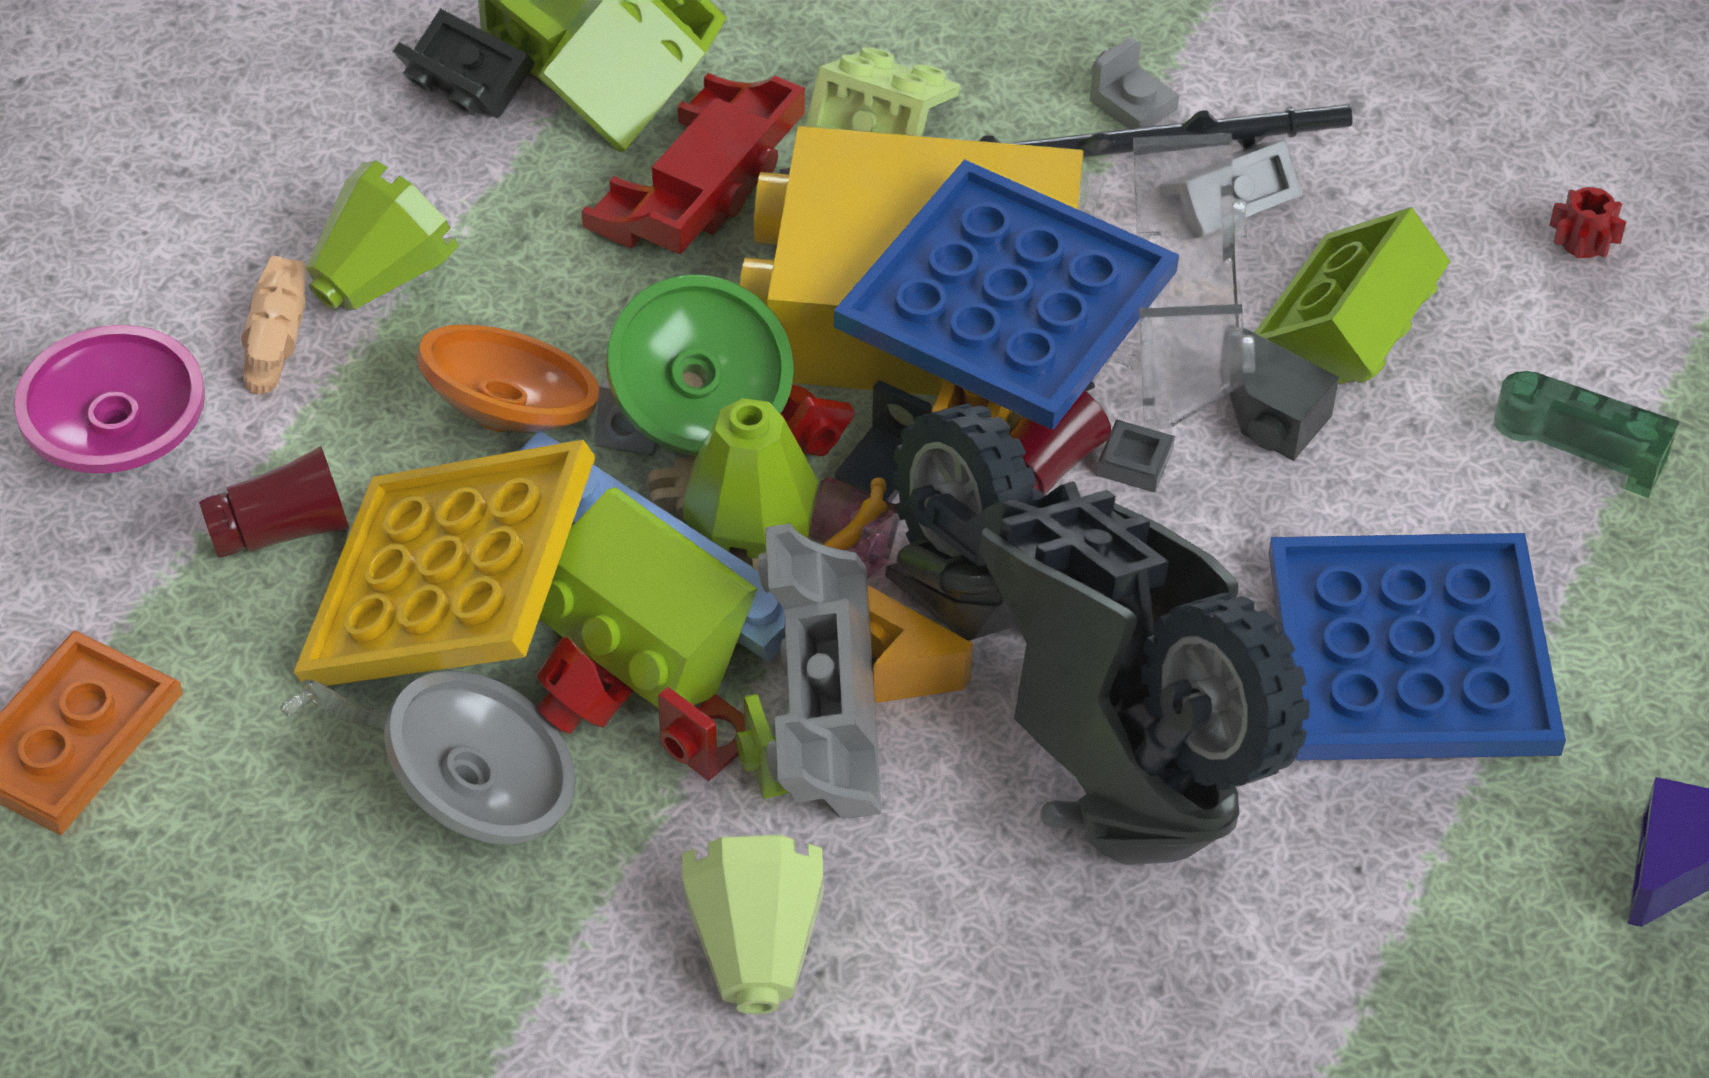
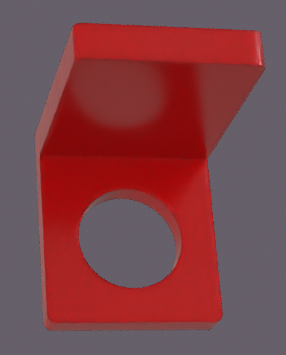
M666 687L658 694L661 746L676 761L688 765L707 781H710L738 756L736 738L725 746L717 747L716 722L713 719H721L731 723L736 733L745 731V715L716 694L699 708H696L670 687Z

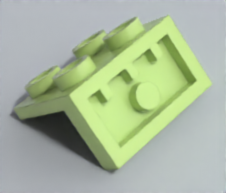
M863 47L861 52L852 55H842L841 59L819 66L805 127L922 136L929 109L957 97L960 84L946 80V72L939 68L924 64H914L913 68L894 63L895 56L887 51Z

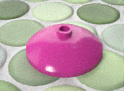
M100 326L69 335L41 352L29 364L19 380L14 396V411L24 440L33 451L48 462L77 472L113 473L134 469L153 462L182 443L194 429L201 416L205 402V387L202 372L195 357L182 343L173 337L142 326Z

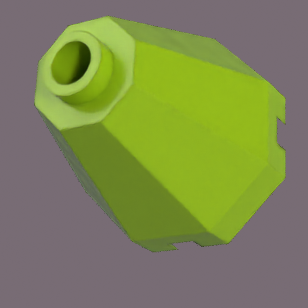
M377 160L361 163L345 180L306 266L313 280L309 284L310 290L323 304L332 310H336L339 305L347 310H355L444 263L459 247L455 237L443 238L451 229L446 218L411 182L399 175L392 184L382 178L381 175L388 167Z
M742 398L720 409L693 462L683 499V519L692 529L730 552V547L747 549V558L758 559L760 553L767 552L766 527L790 523L801 535L806 538L809 537L812 512L816 508L818 499V479L785 419L770 402Z

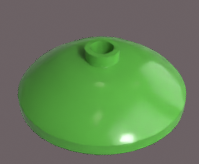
M708 275L671 277L641 291L627 304L619 315L611 332L606 353V370L610 389L617 405L628 421L639 432L655 443L670 450L689 455H698L720 409L745 398L770 402L781 414L789 398L793 383L794 363L791 346L785 330L775 314L761 299L742 286ZM687 372L697 374L701 378L703 385L699 387L689 386L684 381L683 374Z

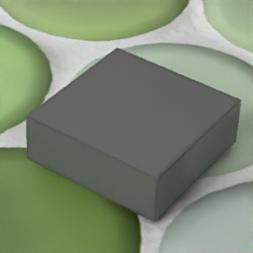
M1116 419L1110 438L1107 440L1097 462L1096 476L1155 493L1174 449L1175 436Z

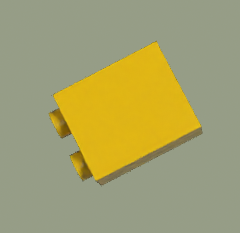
M798 126L790 173L760 172L757 184L754 210V242L777 245L775 259L745 258L740 279V286L761 299L775 314L784 328L793 356V383L873 390L876 382L881 380L910 394L938 396L944 379L834 328L835 308L964 159L1079 209L1084 150Z

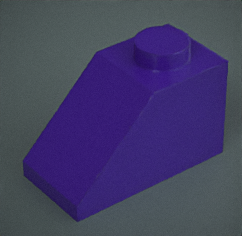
M1655 777L1642 816L1627 923L1639 927L1709 891V788Z

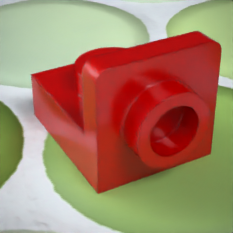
M792 384L789 398L780 415L785 419L803 454L825 456L839 441L842 433L856 413L850 403L816 398L807 389Z

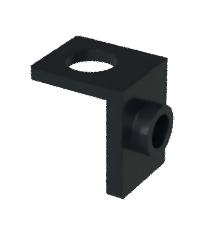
M878 380L873 386L872 427L834 473V483L868 499L871 495V481L874 478H882L886 482L883 501L889 506L898 494V491L893 490L892 473L897 472L898 464L893 459L896 446L902 445L904 442L901 434L906 425L900 423L892 416L888 404H896L903 407L911 414L913 419L931 413L932 405Z

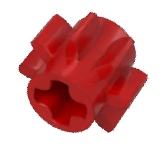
M1583 187L1576 191L1573 189L1569 190L1566 204L1555 203L1549 224L1556 229L1553 243L1555 245H1562L1568 253L1576 258H1592L1598 255L1603 258L1607 257L1610 243L1621 244L1627 223V221L1619 218L1622 203L1620 201L1615 202L1614 198L1607 191L1596 187Z

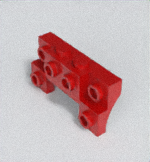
M707 73L704 76V88L689 104L682 101L677 106L678 122L688 126V128L652 166L653 187L635 184L613 176L609 180L610 191L594 208L586 206L581 211L582 227L630 249L641 238H644L679 255L684 252L702 230L714 235L729 216L735 217L741 211L746 197L758 184L760 172H774L778 162V150L775 147L805 114V88L776 75L764 81L746 83L727 80Z

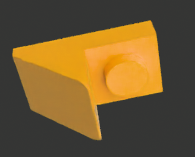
M868 585L872 657L878 658L873 668L875 703L964 690L971 679L973 643Z

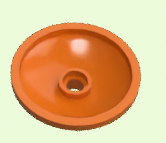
M465 324L449 325L434 329L424 335L420 341L416 360L427 383L456 410L487 429L498 432L510 431L519 433L562 429L586 419L594 412L597 406L599 385L593 374L572 356L536 338L496 327Z

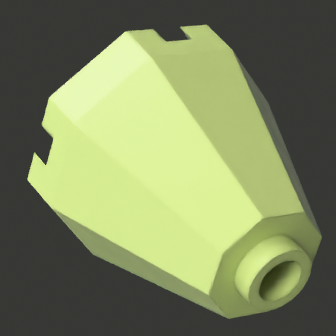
M783 835L721 837L708 843V857L698 861L696 859V849L683 853L682 877L685 902L722 1000L736 1004L737 1010L745 1014H767L778 1010L779 1002L794 996L823 898L822 848L808 844V856L795 853V839Z

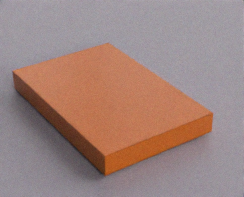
M73 630L0 712V805L61 836L183 694L180 681Z

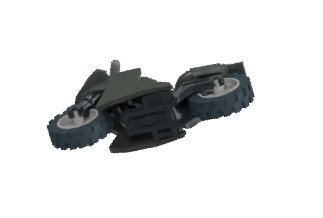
M963 404L916 417L914 419L915 424L907 425L901 434L904 442L902 445L896 446L893 461L898 464L897 472L892 473L893 490L898 491L900 502L896 503L897 513L900 521L905 519L909 529L905 534L910 544L899 550L897 563L886 566L885 577L944 623L952 632L968 641L1018 626L1026 641V649L1014 719L1052 757L1077 778L1086 793L1078 801L1047 802L1040 811L1042 822L1051 828L1086 829L1090 844L1103 855L1124 865L1176 862L1190 857L1219 838L1230 834L1236 828L1239 817V797L1236 787L1279 773V770L1290 766L1297 758L1293 751L1303 747L1307 731L1302 728L1303 720L1309 718L1310 708L1309 700L1303 698L1301 686L1307 684L1302 666H1295L1291 656L1295 649L1287 634L1280 636L1275 629L1277 621L1266 610L1259 612L1255 610L1254 601L1243 596L1237 597L1238 582L1236 578L1214 556L1162 524L1115 503L1116 496L1110 491L1104 490L1081 497L1076 483L1072 481L1059 485L1045 496L1032 485H1036V480L1032 467L1026 468L1023 456L1026 454L1023 445L1018 438L1012 439L1008 434L1010 426L1001 417H991L990 409L981 405L972 407L971 404Z

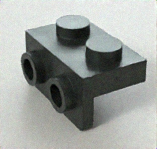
M441 8L414 49L398 42L392 51L406 66L403 75L418 87L432 92L434 87L438 86L448 92L446 98L462 111L475 116L477 111L481 109L497 119L503 114L535 65L528 54Z

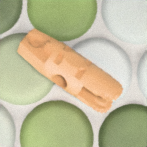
M270 256L254 288L249 304V313L241 335L246 360L243 370V382L246 384L245 388L250 390V394L256 393L258 395L262 393L265 395L266 392H272L273 388H277L284 361L293 355L299 335L298 329L306 307L305 262L295 259L288 260L279 256Z

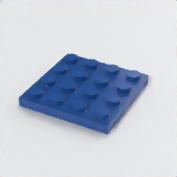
M964 159L835 308L834 328L1054 430L1176 274L1179 254Z
M1525 533L1271 537L1268 554L1280 636L1287 634L1293 644L1295 652L1291 656L1296 667L1302 666L1307 684L1301 686L1304 699L1309 700L1310 708L1309 718L1303 720L1302 728L1307 731L1303 747L1295 749L1296 761L1562 756L1566 738Z

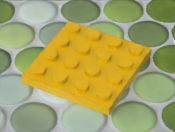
M577 440L372 477L293 673L309 689L525 658L596 457L584 440Z

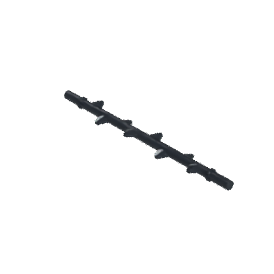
M1349 104L1294 110L1293 107H1286L1285 111L1221 119H1215L1209 111L1201 110L1185 123L1006 144L1084 150L1083 158L1236 140L1243 148L1258 144L1267 136L1287 134L1291 138L1296 137L1297 133L1351 127L1353 118ZM985 135L978 140L1001 143L994 135ZM790 168L779 169V173L789 174Z

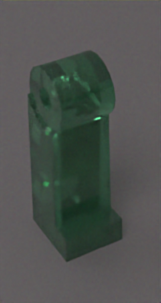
M1518 371L1508 375L1503 380L1494 415L1496 428L1509 439L1520 442L1536 440L1628 476L1625 490L1645 498H1649L1670 456L1680 421L1532 371Z

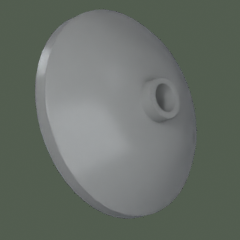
M434 672L424 675L406 686L388 712L385 722L384 739L391 767L411 799L427 815L444 827L463 836L483 842L519 844L535 840L548 833L556 826L570 807L575 790V771L564 739L555 725L549 722L537 710L533 702L506 684L471 672Z

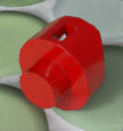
M568 636L558 642L535 672L537 679L548 690L547 694L536 706L537 710L549 722L568 734H572L583 718L596 726L604 728L633 692L629 686L587 656ZM608 684H610L611 688L607 692H605L604 689Z

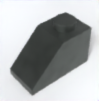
M1236 323L1230 326L1227 330L1222 371L1240 431L1251 438L1259 447L1269 451H1276L1294 461L1332 417L1339 377Z

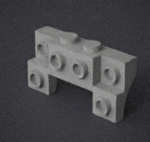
M790 523L766 527L767 552L759 554L758 571L764 591L766 593L771 592L784 608L786 638L781 641V659L784 671L788 677L789 700H786L784 704V715L775 716L776 740L769 741L767 746V760L771 777L775 782H779L797 802L825 799L842 819L882 814L866 566L856 552L818 544L801 535Z

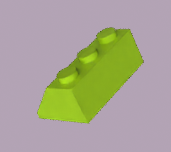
M1412 207L1327 233L1254 333L1339 377L1338 385L1354 380L1356 383L1366 382L1379 374L1385 367L1386 360L1384 358L1395 342L1406 335L1411 329V319L1422 303L1431 298L1437 291L1438 285L1436 283L1451 261Z
M617 487L607 489L571 527L539 620L563 638L568 636L587 656L656 708H658V694L666 687H670L692 705L708 701L713 695L717 694L758 589Z

